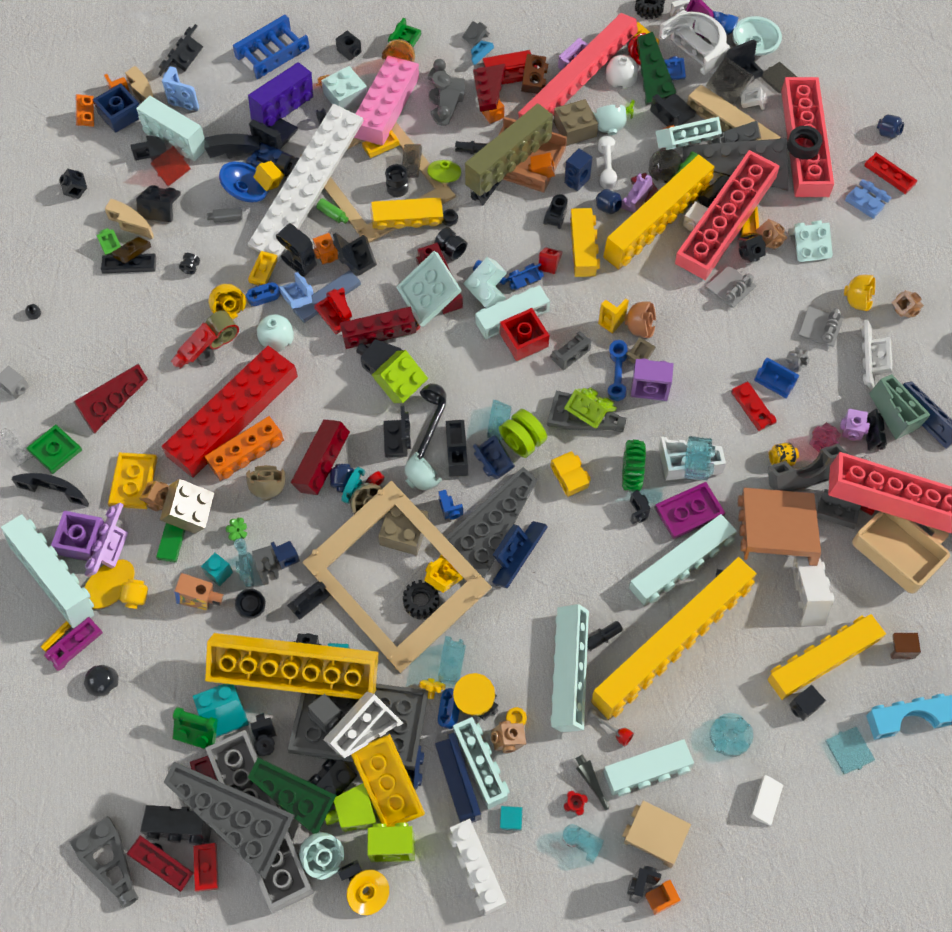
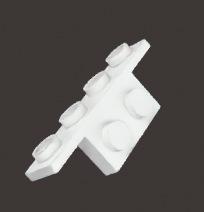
M864 320V327L861 328L863 338H865V342L862 343V350L865 353L863 367L866 369V374H863V381L871 391L874 388V375L893 372L890 337L872 340L871 325L868 320Z

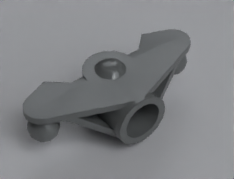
M436 59L428 75V79L436 88L431 89L428 97L433 104L437 105V108L432 110L430 114L438 125L446 126L449 124L458 102H463L465 79L449 76L445 71V61L443 59Z

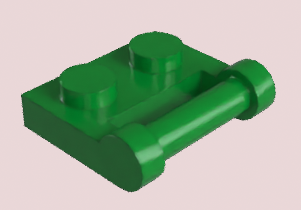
M176 707L173 713L172 739L203 749L215 744L218 722L216 718H205L186 712L183 708Z

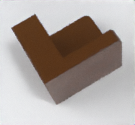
M894 633L892 635L894 651L890 654L891 659H915L921 653L918 633Z

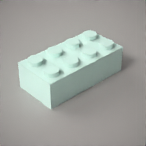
M149 96L136 108L139 115L138 118L143 126L142 129L147 135L161 138L172 150L180 152L185 158H190L193 161L206 151L204 148V134L199 124L152 96Z

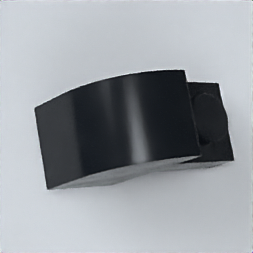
M146 136V142L130 145L135 161L151 158L154 168L171 164L166 145L159 137Z

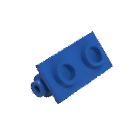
M532 263L524 267L525 270L521 272L515 270L509 273L507 281L511 282L509 283L510 289L518 290L526 286V278L529 284L541 280L544 277L542 270H538L541 263L538 265Z

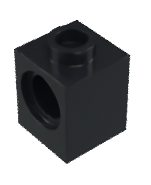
M348 30L335 39L337 51L349 61L362 52L360 40Z
M810 685L795 697L789 706L792 713L804 721L818 710L826 700L813 685Z

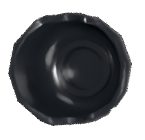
M253 588L244 589L236 597L235 609L241 617L255 619L264 612L266 601L260 591Z
M107 665L93 666L85 675L84 686L87 692L94 696L108 695L113 688L118 686V674L115 669Z

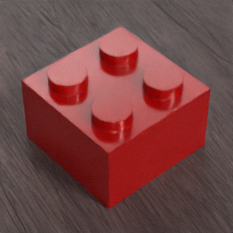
M533 308L500 321L499 334L516 361L549 347L550 335Z

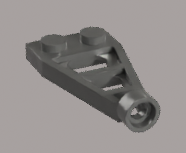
M556 390L547 426L564 430H615L624 432L627 418L621 417L614 412H606L605 420L599 424L598 428H593L583 420H571L569 418L570 412L564 409L572 394Z
M105 817L69 841L79 860L118 898L122 908H126L138 900L139 897L133 887L120 834L110 817ZM110 844L114 854L113 860L102 866L93 858V854L105 845ZM119 865L123 879L113 884L107 877L106 872Z

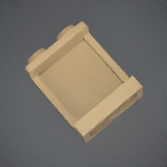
M643 800L641 805L636 804L631 817L635 819L632 825L627 824L622 836L626 838L623 844H630L664 861V865L672 868L691 824Z

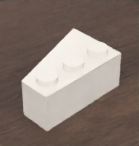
M661 437L658 448L666 481L723 473L726 461L722 446L704 443L692 444L686 443L685 440H668L667 437Z
M795 556L792 570L795 589L799 591L801 601L798 602V608H803L801 627L826 626L831 605H834V594L830 593L829 590L830 581L825 576V563L820 558L818 565L812 566L809 565L808 557Z
M366 692L323 740L338 755L346 758L368 745L370 741L385 735L387 731L394 727L402 725L403 722L375 694Z

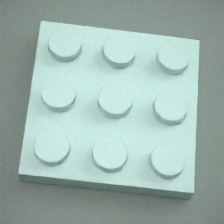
M435 251L397 286L407 306H411L416 321L422 327L462 291L439 254Z

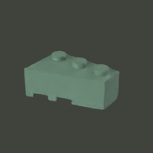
M892 374L880 379L869 393L895 440L919 429L930 416L928 411Z

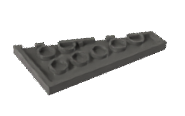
M173 762L164 780V784L255 871L266 879L294 819V815Z

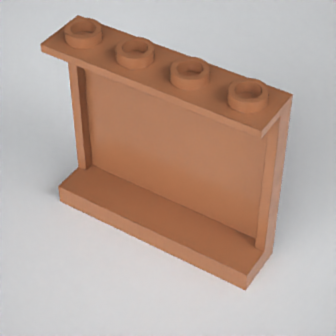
M504 117L503 127L499 134L516 120ZM552 132V137L547 143L541 145L535 153L529 155L526 161L517 165L514 171L509 172L503 179L544 193L552 177L547 178L546 176L529 171L530 157L550 152L556 170L566 149L567 137Z
M743 488L742 495L738 496L737 504L738 507H741L738 520L742 521L739 535L743 536L740 551L744 552V560L748 559L749 552L804 556L808 557L809 565L817 566L821 556V546L814 493Z

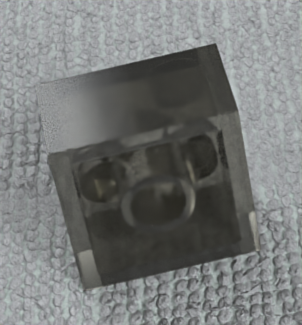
M725 57L706 84V87L735 106L754 76Z

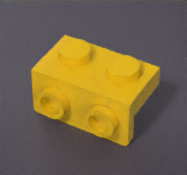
M440 555L436 561L430 562L425 570L427 573L424 581L442 593L463 579L443 555Z

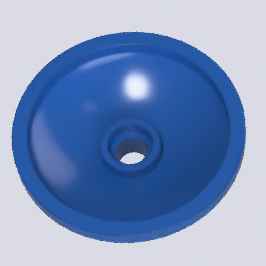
M236 161L228 162L220 169L219 181L222 187L232 197L240 201L259 202L265 199L269 192L255 180L253 176L256 168L249 164Z

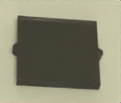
M781 62L768 67L763 72V76H761L779 94L781 93L785 77H797Z

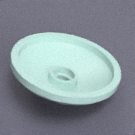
M752 16L744 18L737 23L733 30V40L736 46L755 39L757 41L755 56H762L778 49L782 40V34L779 27L771 20Z

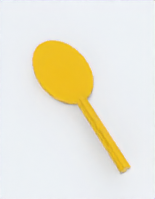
M120 559L114 568L103 565L96 574L89 578L85 588L89 592L90 600L94 604L92 609H102L119 600L122 584L128 582V579H134L135 576L134 567L129 561ZM65 621L40 647L47 652L71 628V625Z

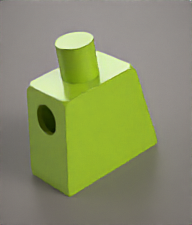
M364 783L335 797L334 804L336 809L329 811L325 818L327 826L339 822L343 832L368 829L373 827V824H377Z

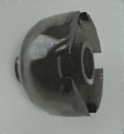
M659 149L650 158L648 172L654 180L658 181L659 179L663 180L664 183H668L680 169V164L683 163L682 158L673 149Z

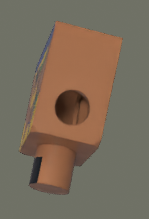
M181 573L175 589L177 604L207 610L210 603L220 606L224 594L213 591V584L211 582Z

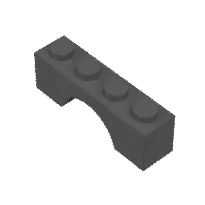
M837 443L820 449L817 458L804 468H792L786 461L768 466L769 486L773 490L792 491L828 479L830 465L838 453L848 454V452Z

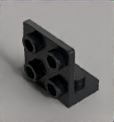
M281 118L269 127L255 120L249 123L251 135L259 136L260 142L279 150L298 131L297 126Z
M400 406L401 420L383 421L385 458L408 456L407 449H411L409 412H405L404 406Z

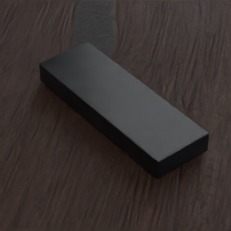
M155 253L139 254L126 263L113 258L112 255H102V274L154 272L156 270Z

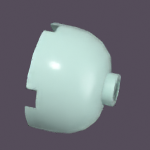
M607 105L598 108L597 113L593 112L598 121V130L608 135L617 134V131H620L627 121L626 108L623 105H620V108H616L615 105Z
M268 315L260 321L257 327L258 341L264 348L269 345L275 351H282L285 349V346L290 345L293 341V327L288 319L281 315Z
M416 452L406 462L405 474L408 478L405 481L411 488L416 486L420 490H430L437 486L442 479H436L435 475L437 472L424 458L419 459L417 457L419 453Z
M324 832L315 833L307 837L301 844L299 860L303 870L308 875L323 880L330 878L340 869L338 866L341 860H344V848L341 842L331 834Z

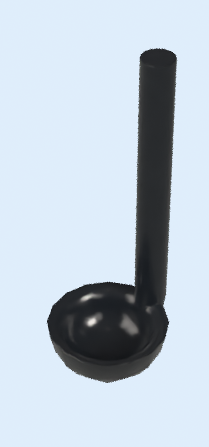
M433 383L424 386L420 391L423 399L438 406L417 453L419 455L417 457L419 459L424 457L446 406L445 390L442 386Z

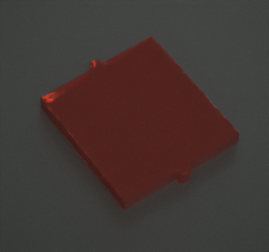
M174 146L150 163L158 173L157 176L161 177L167 186H170L191 169L184 160V156H181Z

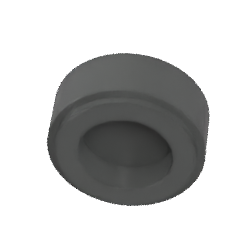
M207 347L197 358L198 363L203 366L211 365L215 361L214 351Z

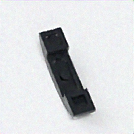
M25 473L15 475L11 479L17 488L35 492L37 487L41 486L65 493L68 500L72 503L86 507L89 506V502L83 493L73 484L62 478L42 473Z

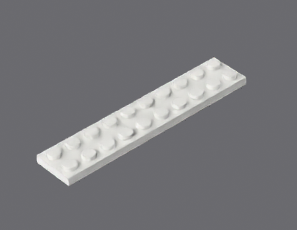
M336 104L331 106L248 242L250 248L258 252L264 251L276 254L278 262L281 260V254L287 249L276 239V234L289 223L298 229L300 228L364 122L362 117Z

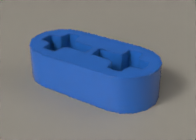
M276 283L257 286L249 289L246 293L247 301L251 306H259L275 301L280 297L279 286Z
M447 688L443 691L439 705L438 724L446 729H453V725L457 724L460 710L454 701V689Z

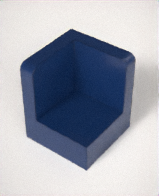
M274 541L270 543L281 569L300 562L297 551L291 541L277 547Z

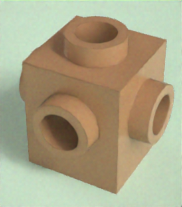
M770 219L755 230L757 234L762 235L766 248H778L787 239L784 227Z
M906 290L901 292L891 302L898 315L908 318L918 315L921 312L920 309L924 306L921 303L922 298L919 294Z
M158 481L148 482L139 499L147 503V507L151 510H163L169 485L163 482L159 483Z
M502 721L491 730V741L494 745V751L503 750V753H512L526 745L523 723Z

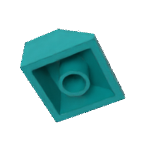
M221 684L193 695L198 715L205 718L213 717L218 720L216 738L249 725L236 685Z

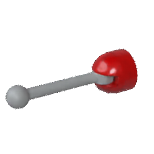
M591 708L588 710L590 717H595L616 733V739L622 746L628 745L634 736L631 730L627 728L617 729L599 716L595 709Z

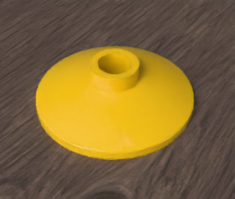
M364 870L351 879L346 893L347 902L351 909L360 915H372L383 908L389 897V884L382 873L376 870ZM368 887L367 893L363 894V889Z

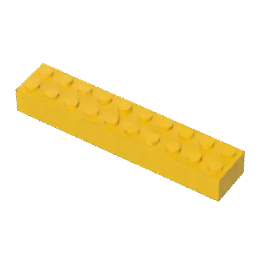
M740 557L735 559L594 690L591 703L608 720L612 716L618 717L623 712V707L627 702L629 704L634 702L642 688L644 690L649 688L656 675L660 677L668 669L667 666L671 661L675 663L682 656L681 653L685 648L689 650L696 643L695 639L699 635L703 637L710 630L709 626L713 622L715 624L723 618V613L727 609L729 611L732 610L738 603L737 600L741 596L744 598L752 590L751 587L755 583L754 578L757 573Z

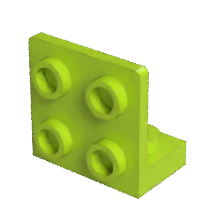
M589 387L588 389H575L564 409L593 428H598L606 412L616 411L617 407L613 405L614 402L606 397L601 398L596 390Z

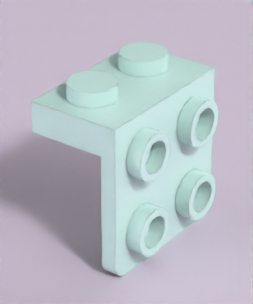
M822 220L813 221L811 225L805 226V223L794 224L793 228L788 229L789 236L795 235L797 260L799 262L829 259L833 256L829 223H822Z

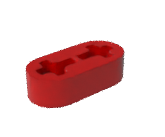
M336 289L327 292V299L343 322L352 318L351 310Z

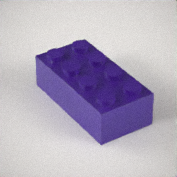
M297 62L248 94L251 120L261 122L269 127L274 125L280 118L286 117L289 113L313 98L312 72Z

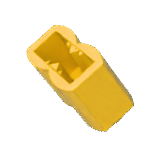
M572 451L552 459L550 464L555 477L558 479L567 497L587 489L589 481H591L588 472L581 468L582 463L579 456L574 455Z

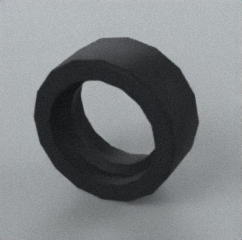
M810 126L796 127L791 131L787 142V149L795 158L805 160L814 158L820 150L822 135L818 130ZM795 139H809L813 142L814 146L802 147L796 143Z

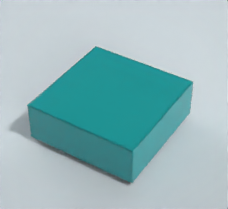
M501 806L500 829L522 831L523 807Z

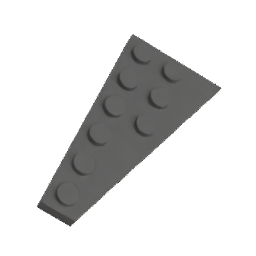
M787 138L682 146L683 163L691 151L714 165L713 171L715 173L729 176L733 174L750 150L780 166L777 177L770 187L789 190Z
M524 467L445 537L484 579L495 560L493 553L516 522L537 483V479Z

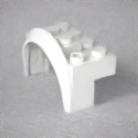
M682 10L660 25L659 38L663 41L671 35V41L703 66L700 69L703 75L710 72L716 77L725 71L726 56L730 46L726 43V32L717 20L700 12ZM696 33H699L706 37L712 43V45H709L706 41L703 40V38L700 35H697Z

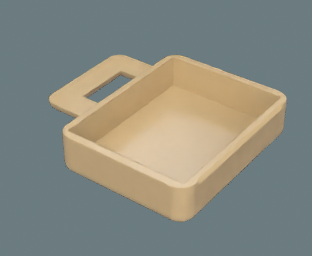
M881 511L862 527L852 539V544L856 549L903 589L912 594L916 593L950 557L949 551L941 545L948 538V532L926 526L934 532L930 536L913 521Z

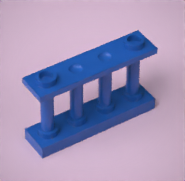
M286 14L232 45L235 57L238 60L246 57L254 65L253 69L256 79L265 76L310 48L307 35L298 38L291 31L289 17ZM286 34L293 43L285 46L278 37ZM272 41L280 50L272 54L264 45ZM257 49L267 57L261 62L251 54Z

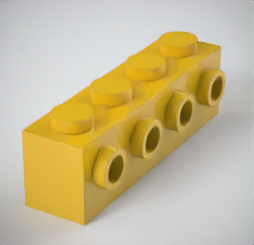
M441 197L371 202L370 212L373 229L384 230L391 227L401 229L407 226L417 228L422 225L438 226L442 224L443 210Z
M573 208L570 214L574 276H596L597 269H600V259L596 258V254L599 253V246L595 244V240H597V229H594V226H596V215H593L592 208Z

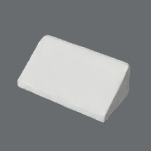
M767 775L762 777L750 818L771 826L783 788L781 783Z

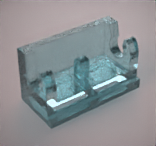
M445 636L438 672L439 682L456 685L459 681L466 649L462 639L456 642L451 637Z

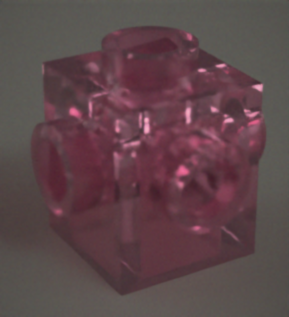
M827 422L822 427L817 426L811 433L813 437L809 445L818 452L822 448L837 443L840 444L838 440L841 434L837 428Z

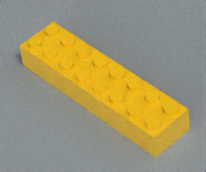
M697 155L607 237L603 258L618 270L622 266H627L634 255H639L646 244H651L657 234L663 233L669 223L672 224L680 213L683 214L691 203L694 204L698 200L699 195L710 186L709 183L714 176L713 170L715 166L702 156Z
M214 633L207 641L205 681L360 699L366 692L375 694L379 652Z

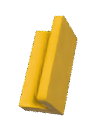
M605 299L601 303L598 324L613 334L624 322L629 300L625 299L616 307Z

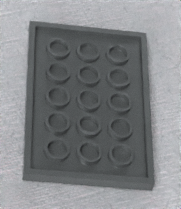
M376 683L375 695L403 722L402 725L387 731L385 735H391L405 769L415 770L428 691ZM301 693L288 745V753L354 762L351 755L346 758L338 755L323 740L331 729L324 733L309 716L308 706L322 695ZM327 696L341 710L342 718L359 701V699Z

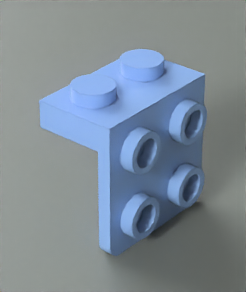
M170 66L162 79L168 104L198 111L199 104L194 87L180 83L177 69Z

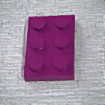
M707 482L659 502L654 507L673 540L707 525L720 514L723 516L726 514Z

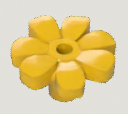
M428 678V680H421L419 687L428 691V699H434L435 692L441 693V690H445L446 685L435 681V679Z

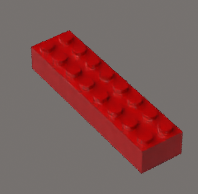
M268 345L161 446L166 457L194 478L208 464L205 459L207 454L236 437L298 377L295 365Z

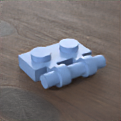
M862 179L859 185L863 189L856 186L846 196L845 201L874 219L885 206L881 201L889 203L892 197L887 195L885 190L876 188L874 183ZM871 192L872 194L876 195V197L874 198L868 193Z

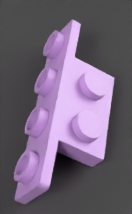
M122 503L110 506L106 512L107 519L99 530V539L92 547L94 552L85 565L86 572L84 575L87 577L96 574L101 563L109 568L116 566L128 535L127 531L115 526L123 507Z

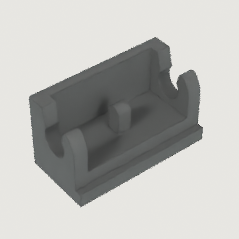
M581 331L577 332V335L558 351L553 350L550 358L563 371L591 349L592 340L588 339Z
M272 545L252 551L263 585L269 584L267 576L269 572H274L275 578L278 579L279 572L276 565L278 561Z

